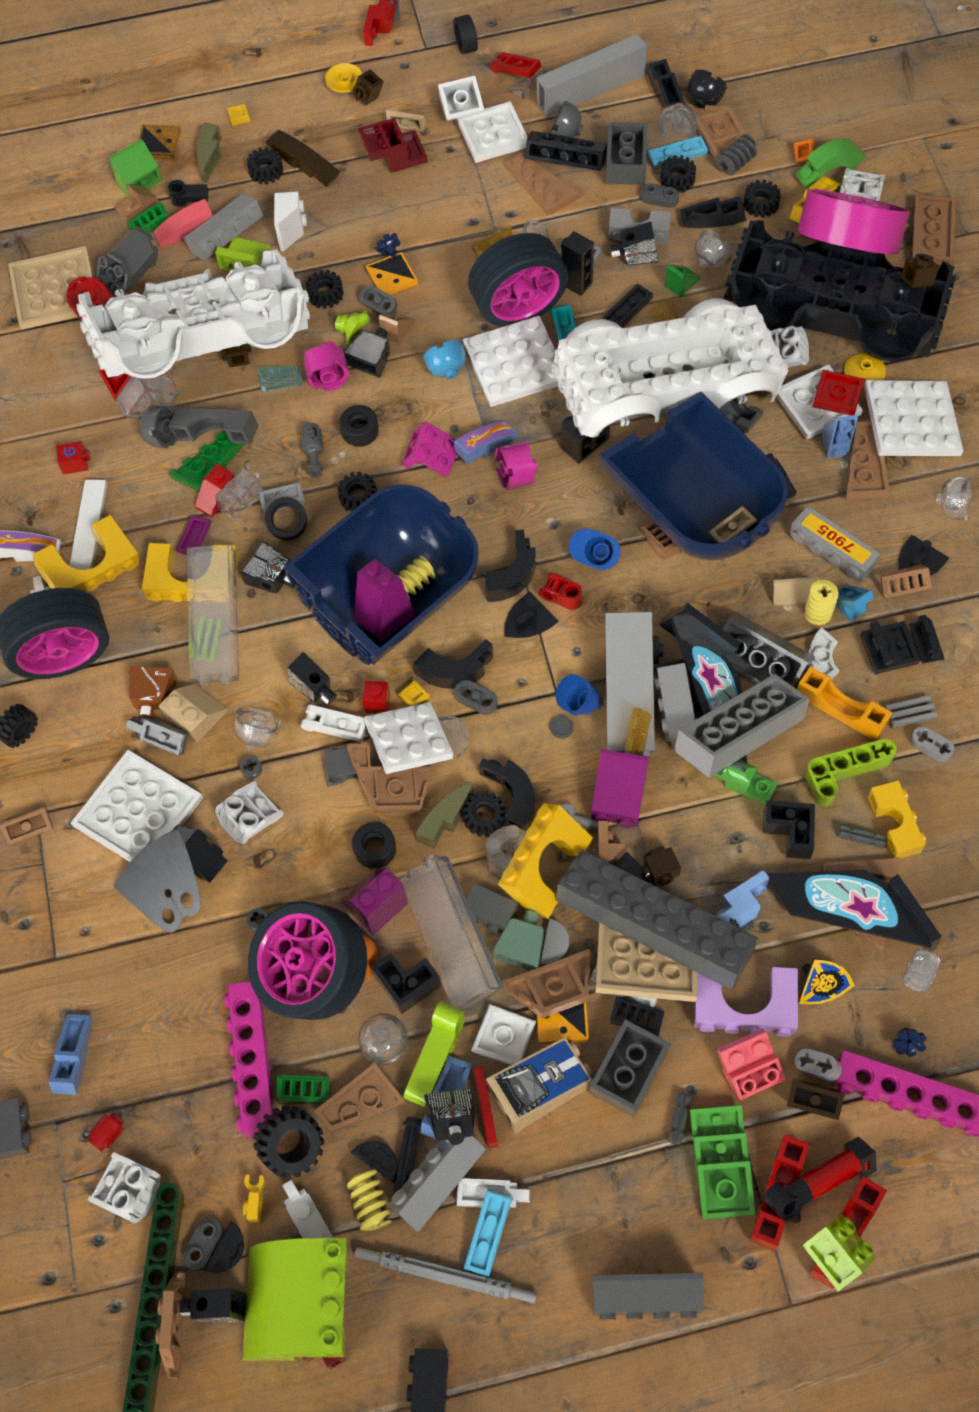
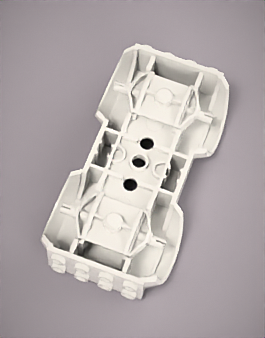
M276 249L263 252L260 266L243 267L241 262H236L234 264L236 270H231L225 279L223 277L214 279L210 269H206L203 274L159 284L146 283L143 295L137 292L125 295L122 289L116 290V297L110 298L105 308L103 305L95 306L90 298V293L85 292L78 295L79 304H76L78 314L80 317L82 316L83 320L80 321L82 333L86 335L87 343L91 346L93 355L98 360L100 370L104 369L107 377L119 376L125 373L131 377L145 379L155 378L164 374L173 366L175 361L200 356L246 343L261 349L276 348L285 344L292 338L295 332L308 329L307 320L310 319L306 305L309 302L308 293L302 289L300 280L295 278L291 267H288L285 257H282Z
M721 298L702 301L687 312L684 318L629 328H622L617 323L606 319H594L584 322L576 327L566 339L559 341L558 348L555 350V360L551 366L552 374L557 377L559 382V390L566 398L567 409L572 412L575 427H578L581 435L597 437L605 427L617 420L620 421L622 427L624 425L627 426L630 423L627 417L635 414H652L655 416L654 423L659 421L660 415L668 414V411L701 391L719 409L736 397L739 404L745 403L747 401L745 394L761 390L770 391L769 403L774 402L788 373L787 363L784 362L779 347L775 345L771 332L767 329L763 316L759 313L756 305L740 308L733 302ZM684 365H689L694 370L683 371L682 368ZM650 372L655 377L647 379L643 377V374L646 375Z

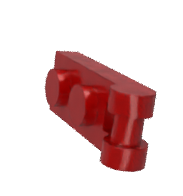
M502 52L497 57V60L490 64V69L494 73L501 71L528 78L535 75L542 67L538 59Z

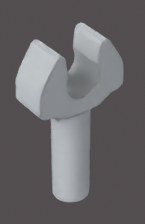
M560 805L581 826L598 830V822L577 815L574 811V805Z

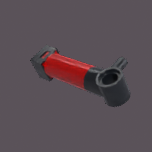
M858 1136L844 1144L843 1152L787 1184L782 1182L773 1184L765 1194V1203L782 1220H791L794 1223H799L803 1206L857 1175L862 1178V1176L866 1177L877 1171L876 1151Z

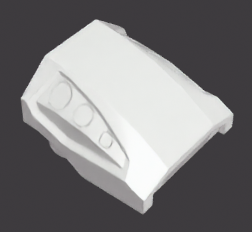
M846 168L840 193L879 201L885 175Z
M789 326L785 329L778 328L770 331L775 345L779 347L780 354L788 367L801 364L806 365L809 362V343L802 326L797 328Z
M255 781L236 790L225 801L217 805L215 809L216 816L223 829L235 842L245 844L249 838L267 826L278 821L284 814L257 787Z
M113 1152L106 1171L93 1195L89 1196L88 1201L133 1223H137L149 1213L155 1201L156 1191L160 1186L161 1175Z

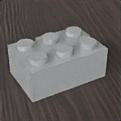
M685 663L657 668L659 677H654L659 697L658 703L662 716L663 732L666 742L671 741L672 749H675L679 729L696 720Z

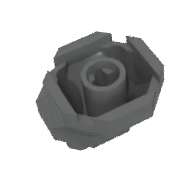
M140 227L123 234L110 251L98 259L96 278L115 297L116 290L122 289L124 293L130 291L149 268L156 266L158 248L152 244V240H154L152 234Z

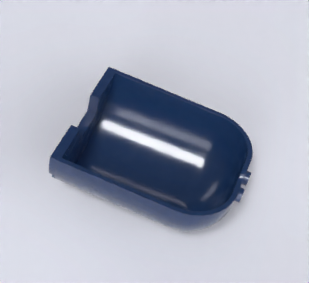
M702 391L668 411L666 425L640 442L639 438L633 433L599 454L601 467L669 539L686 554L702 560H722L735 556L748 549L760 538L766 536L781 514L788 496L786 479L777 465ZM742 506L757 519L755 524L729 541L715 544L709 539V531Z
M393 485L371 495L285 565L284 570L290 584L295 585L299 592L297 596L307 609H313L312 612L316 617L315 620L326 633L351 656L357 655L359 660L366 665L371 663L375 665L470 582L477 567L479 551L476 538L466 526L463 518L460 516L452 517L449 514L451 509L444 501L440 502L430 492L417 486ZM419 555H421L433 567L436 579L428 576L427 578L430 582L428 585L421 582L423 590L415 587L414 589L417 593L415 596L408 593L416 617L380 642L354 619L357 572L376 559L395 575H399L401 570H406V566L412 564L414 559H419Z

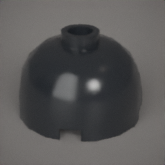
M695 70L688 83V94L693 100V104L699 108H703L705 105H716L721 101L727 90L726 83L720 77L714 79L711 77L712 73L706 70Z

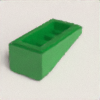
M159 202L127 222L130 230L135 229L139 225L140 228L150 233L167 220L169 216L162 202Z
M277 1075L276 1101L278 1104L325 1103L330 1099V1077ZM286 1084H290V1095H285ZM296 1084H300V1096H296ZM307 1084H311V1096H306ZM317 1084H321V1097L316 1096Z

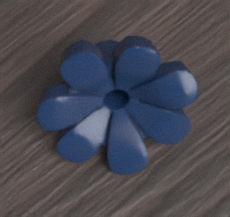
M393 233L391 237L389 234L383 235L384 241L379 240L375 250L383 256L388 254L391 257L397 254L395 247L401 244L397 234Z
M903 1028L898 1032V1038L893 1040V1047L896 1048L897 1054L903 1055L907 1051L908 1056L913 1057L916 1055V1049L920 1052L925 1051L926 1046L923 1042L927 1038L923 1032L918 1033L916 1029Z

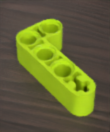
M881 739L812 759L809 762L805 778L816 804L821 807H828L833 804L838 792L836 781L888 767L892 763L897 751L895 743L889 739ZM857 757H863L867 762H861ZM835 763H840L845 768H838L835 766ZM813 769H818V770H820L823 774H820V775L815 774L812 770H813ZM821 790H827L831 795L826 796L821 793Z
M439 1001L432 1017L433 1026L407 1084L403 1099L425 1107L424 1094L433 1093L461 1033L465 1021L464 1010Z

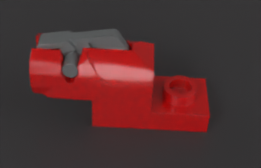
M380 0L378 5L369 4L363 30L365 46H372L374 38H377L378 33H389L394 22L399 21V0Z

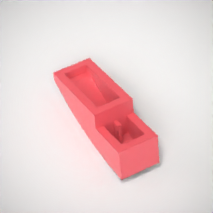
M206 199L181 209L154 230L160 248L184 240L186 235L212 217Z

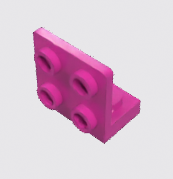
M425 421L414 430L401 465L409 469L415 463L418 464L420 462L447 477L457 454L454 447V441L457 439Z

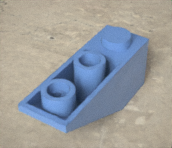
M858 415L837 417L824 424L821 438L827 458H840L848 455Z

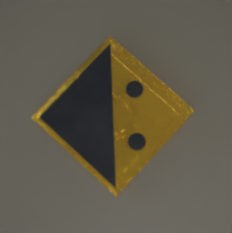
M142 125L139 140L142 139L154 159H175L181 132L180 126Z

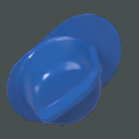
M582 529L574 533L569 541V551L576 561L595 569H610L617 564L620 558L621 550L618 542L613 537L592 529Z
M570 674L559 683L556 690V701L565 711L578 716L580 714H591L595 708H601V705L598 703L599 692L589 681L578 675Z

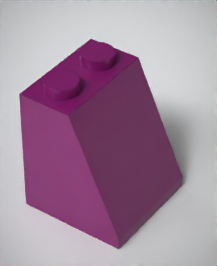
M374 559L357 572L354 619L377 640L382 642L416 617L402 580L378 560Z
M601 749L591 819L597 822L608 821V823H617L624 828L638 827L649 757Z
M388 868L376 869L344 897L340 903L373 936L408 904L403 883Z

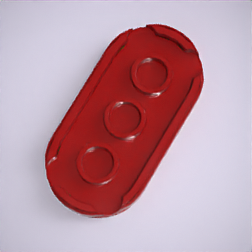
M86 276L73 280L68 286L66 296L69 307L81 321H83L82 316H79L76 304H79V294L89 292L92 303L95 306L103 305L104 308L109 299L115 297L99 279L94 277L86 278Z

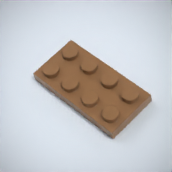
M915 195L911 258H914L916 254L923 253L933 256V261L936 264L941 265L942 261L953 264L956 198Z

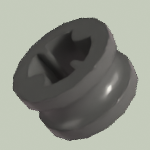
M247 756L240 763L241 772L248 779H255L262 772L261 763L255 756ZM253 763L254 770L249 771L248 764Z
M254 908L247 915V923L255 932L259 925L256 922H252L256 920L254 917L260 915L261 918L268 916L267 912L262 908Z

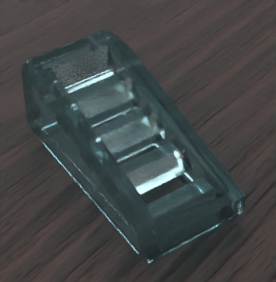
M300 366L257 367L262 392L303 385ZM291 374H295V379H291Z

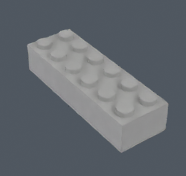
M773 674L679 729L675 752L710 778L804 720L810 698L776 674Z

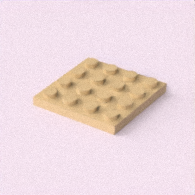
M86 246L8 263L17 318L21 330L77 317L69 307L66 296L68 286L73 280L84 276L86 278L93 277Z
M599 923L595 993L696 1002L697 972Z

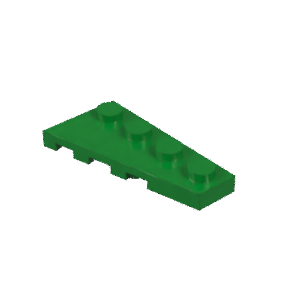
M222 431L215 437L216 440L213 443L205 444L199 449V454L192 459L190 457L183 461L184 465L178 470L173 469L168 474L171 479L199 492L203 480L217 464L225 468L245 444L231 443L226 432Z

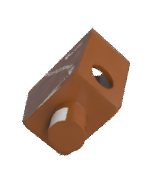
M130 666V700L134 708L140 709V718L145 716L153 719L154 710H160L159 705L174 690L177 677L173 668Z

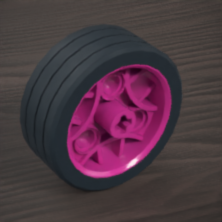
M520 233L496 242L478 257L468 275L470 293L482 316L487 322L503 327L542 316L548 312L562 297L568 283L567 268L550 239L536 233Z
M53 588L31 593L9 605L0 614V649L4 663L12 673L24 678L51 679L75 673L95 662L104 653L109 644L110 637L99 602L93 595L82 590Z
M305 901L287 903L276 908L266 916L253 936L248 954V974L251 986L258 999L269 1010L280 1016L307 1020L327 1019L349 1006L361 989L368 964L367 947L363 934L356 922L346 913L334 907ZM309 923H312V937L307 938ZM329 945L328 952L326 953V947ZM283 971H285L286 980L284 979ZM331 971L327 982H325L329 972ZM305 982H307V987L304 990Z

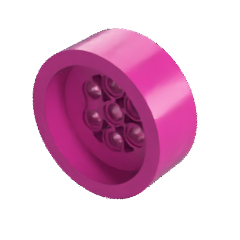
M808 189L797 232L813 239L848 248L881 254H898L910 211L896 205L860 196L821 189Z

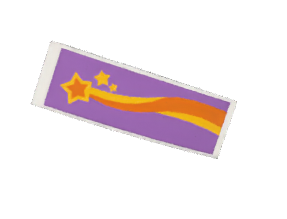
M0 530V558L14 557L16 562L34 561V553L52 544L60 554V539L35 533Z

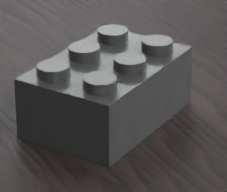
M609 122L606 184L645 185L648 123Z
M624 1020L590 1085L589 1093L635 1118L669 1052L671 1043Z

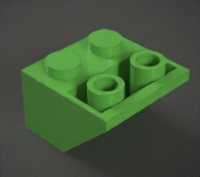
M142 139L109 158L118 187L127 196L130 195L127 184L149 189L162 181L159 166Z

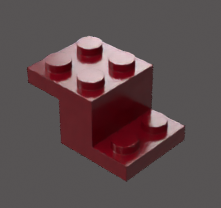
M395 118L358 128L359 136L370 162L385 158L391 173L428 162L427 155L416 130L402 133Z

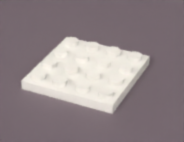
M540 316L462 339L465 351L490 407L559 386L557 377L553 376L551 369L555 360V348Z
M865 381L864 390L878 456L962 455L964 451L947 381Z
M127 750L72 820L71 824L79 831L130 862L147 845L171 832L176 825L183 826L201 802L203 796L188 785Z

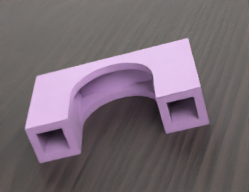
M772 967L770 972L769 1004L765 1009L755 1014H741L731 1009L723 998L722 985L698 973L697 1000L694 1002V1028H700L702 1032H714L715 1029H721L729 1034H738L740 1031H750L751 1034L763 1028L766 1032L776 1033V1036L790 1037L798 1029V969Z

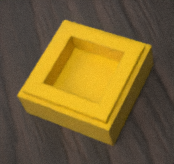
M246 104L227 108L232 126L250 122Z
M414 680L398 693V697L410 707L424 704L430 699V694Z

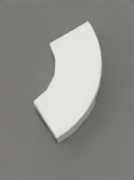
M821 627L814 635L808 653L815 656L811 667L831 677L832 680L839 673V669L834 664L832 657L833 650L836 648L838 641Z

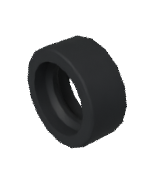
M466 14L455 17L453 27L460 52L467 54L477 51V33L471 16Z
M282 497L274 500L268 506L265 521L269 532L274 537L290 541L298 538L304 532L307 526V515L299 501L289 497ZM291 507L297 511L299 515L297 527L291 531H282L275 526L274 515L279 508Z

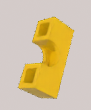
M899 780L872 787L868 799L875 817L891 816L899 824V828L889 830L886 836V844L892 858L902 859L921 854L926 844V838L923 831H919L916 824L917 816L914 809L909 807L906 789L901 787Z

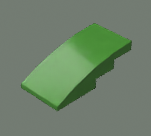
M742 1105L689 1108L702 1219L755 1215L751 1166L748 1159L746 1133L744 1132Z

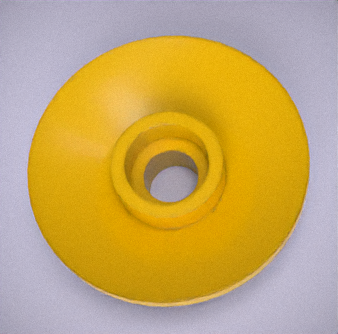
M350 63L337 64L327 71L325 81L327 86L333 91L341 93L353 91V87L362 71L359 67Z
M861 353L850 357L846 361L844 374L864 378V383L866 380H884L886 367L880 359L867 353Z

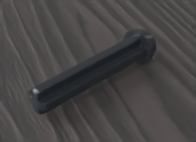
M406 1117V1121H403L402 1124L405 1128L393 1195L408 1181L413 1170L418 1135L421 1129V1119L416 1117Z

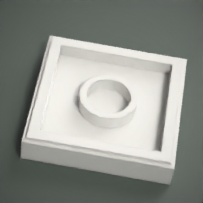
M489 1004L471 1051L472 1053L511 1066L523 1060L536 1021Z

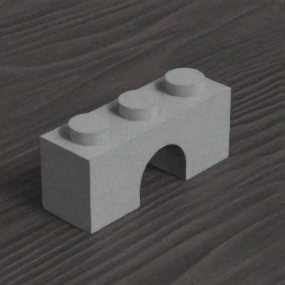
M611 208L608 240L621 241L620 233L622 231L651 221L655 243L668 244L671 212L651 211L650 218L647 221L636 222L630 216L631 209Z

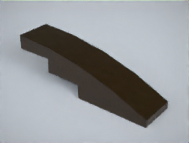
M279 129L266 141V144L275 151H278L279 155L294 169L299 167L310 178L315 176L326 187L340 174V171L320 154Z

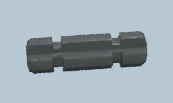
M844 824L839 828L838 837L848 840V838H851V841L867 845L872 843L875 847L883 848L886 843V835L877 832V834H873V831L857 827L851 829V826Z
M684 1093L677 1095V1106L674 1109L671 1123L672 1130H670L668 1142L675 1145L682 1144L684 1135L682 1132L685 1130L688 1115L687 1108H689L691 1096Z

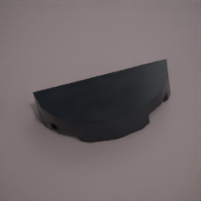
M379 1141L366 1142L357 1145L351 1151V1154L374 1170H377L378 1173L392 1183L394 1182L398 1163L393 1151L386 1144Z
M230 1221L204 1269L205 1271L212 1273L225 1272L235 1267L242 1258L245 1248L244 1239L240 1228L234 1222Z

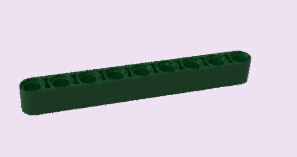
M170 1182L160 1185L155 1195L122 1412L154 1411L161 1363L159 1344H156L157 1327H161V1315L158 1314V1310L150 1314L148 1306L154 1299L159 1301L160 1298H163V1291L174 1274L184 1205L182 1190ZM174 1190L176 1192L174 1200L166 1203L165 1195L169 1191ZM166 1217H171V1226L166 1230H162V1220ZM166 1244L168 1248L167 1253L163 1257L158 1258V1247ZM162 1271V1282L154 1285L152 1281L155 1273ZM153 1327L155 1336L150 1342H146L144 1339L145 1331ZM149 1356L151 1359L150 1367L142 1371L140 1369V1361L143 1357ZM144 1385L147 1392L146 1396L138 1401L135 1396L136 1389Z

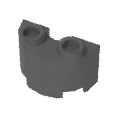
M735 398L720 408L746 434L763 415V411L758 407L750 406L746 408L744 403L739 404L738 399Z
M347 747L340 749L329 748L325 751L323 768L327 787L343 784L348 779L359 780L347 752Z

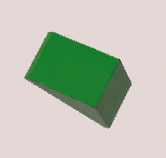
M668 264L665 287L681 297L701 277L686 266Z

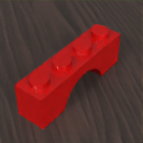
M784 1134L749 1241L773 1251L778 1247L786 1221L782 1220L765 1203V1194L773 1184L778 1182L787 1184L799 1177L810 1146L809 1143Z
M864 1176L857 1182L841 1212L844 1217L853 1222L856 1232L860 1237L887 1192L886 1189ZM815 1262L809 1275L831 1289L835 1288Z

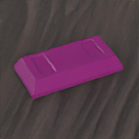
M191 516L176 552L196 557L212 520Z

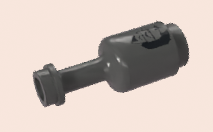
M307 423L303 425L300 432L302 450L305 455L310 456L311 466L308 467L310 476L320 477L323 467L319 465L318 455L324 449L322 431L318 424Z

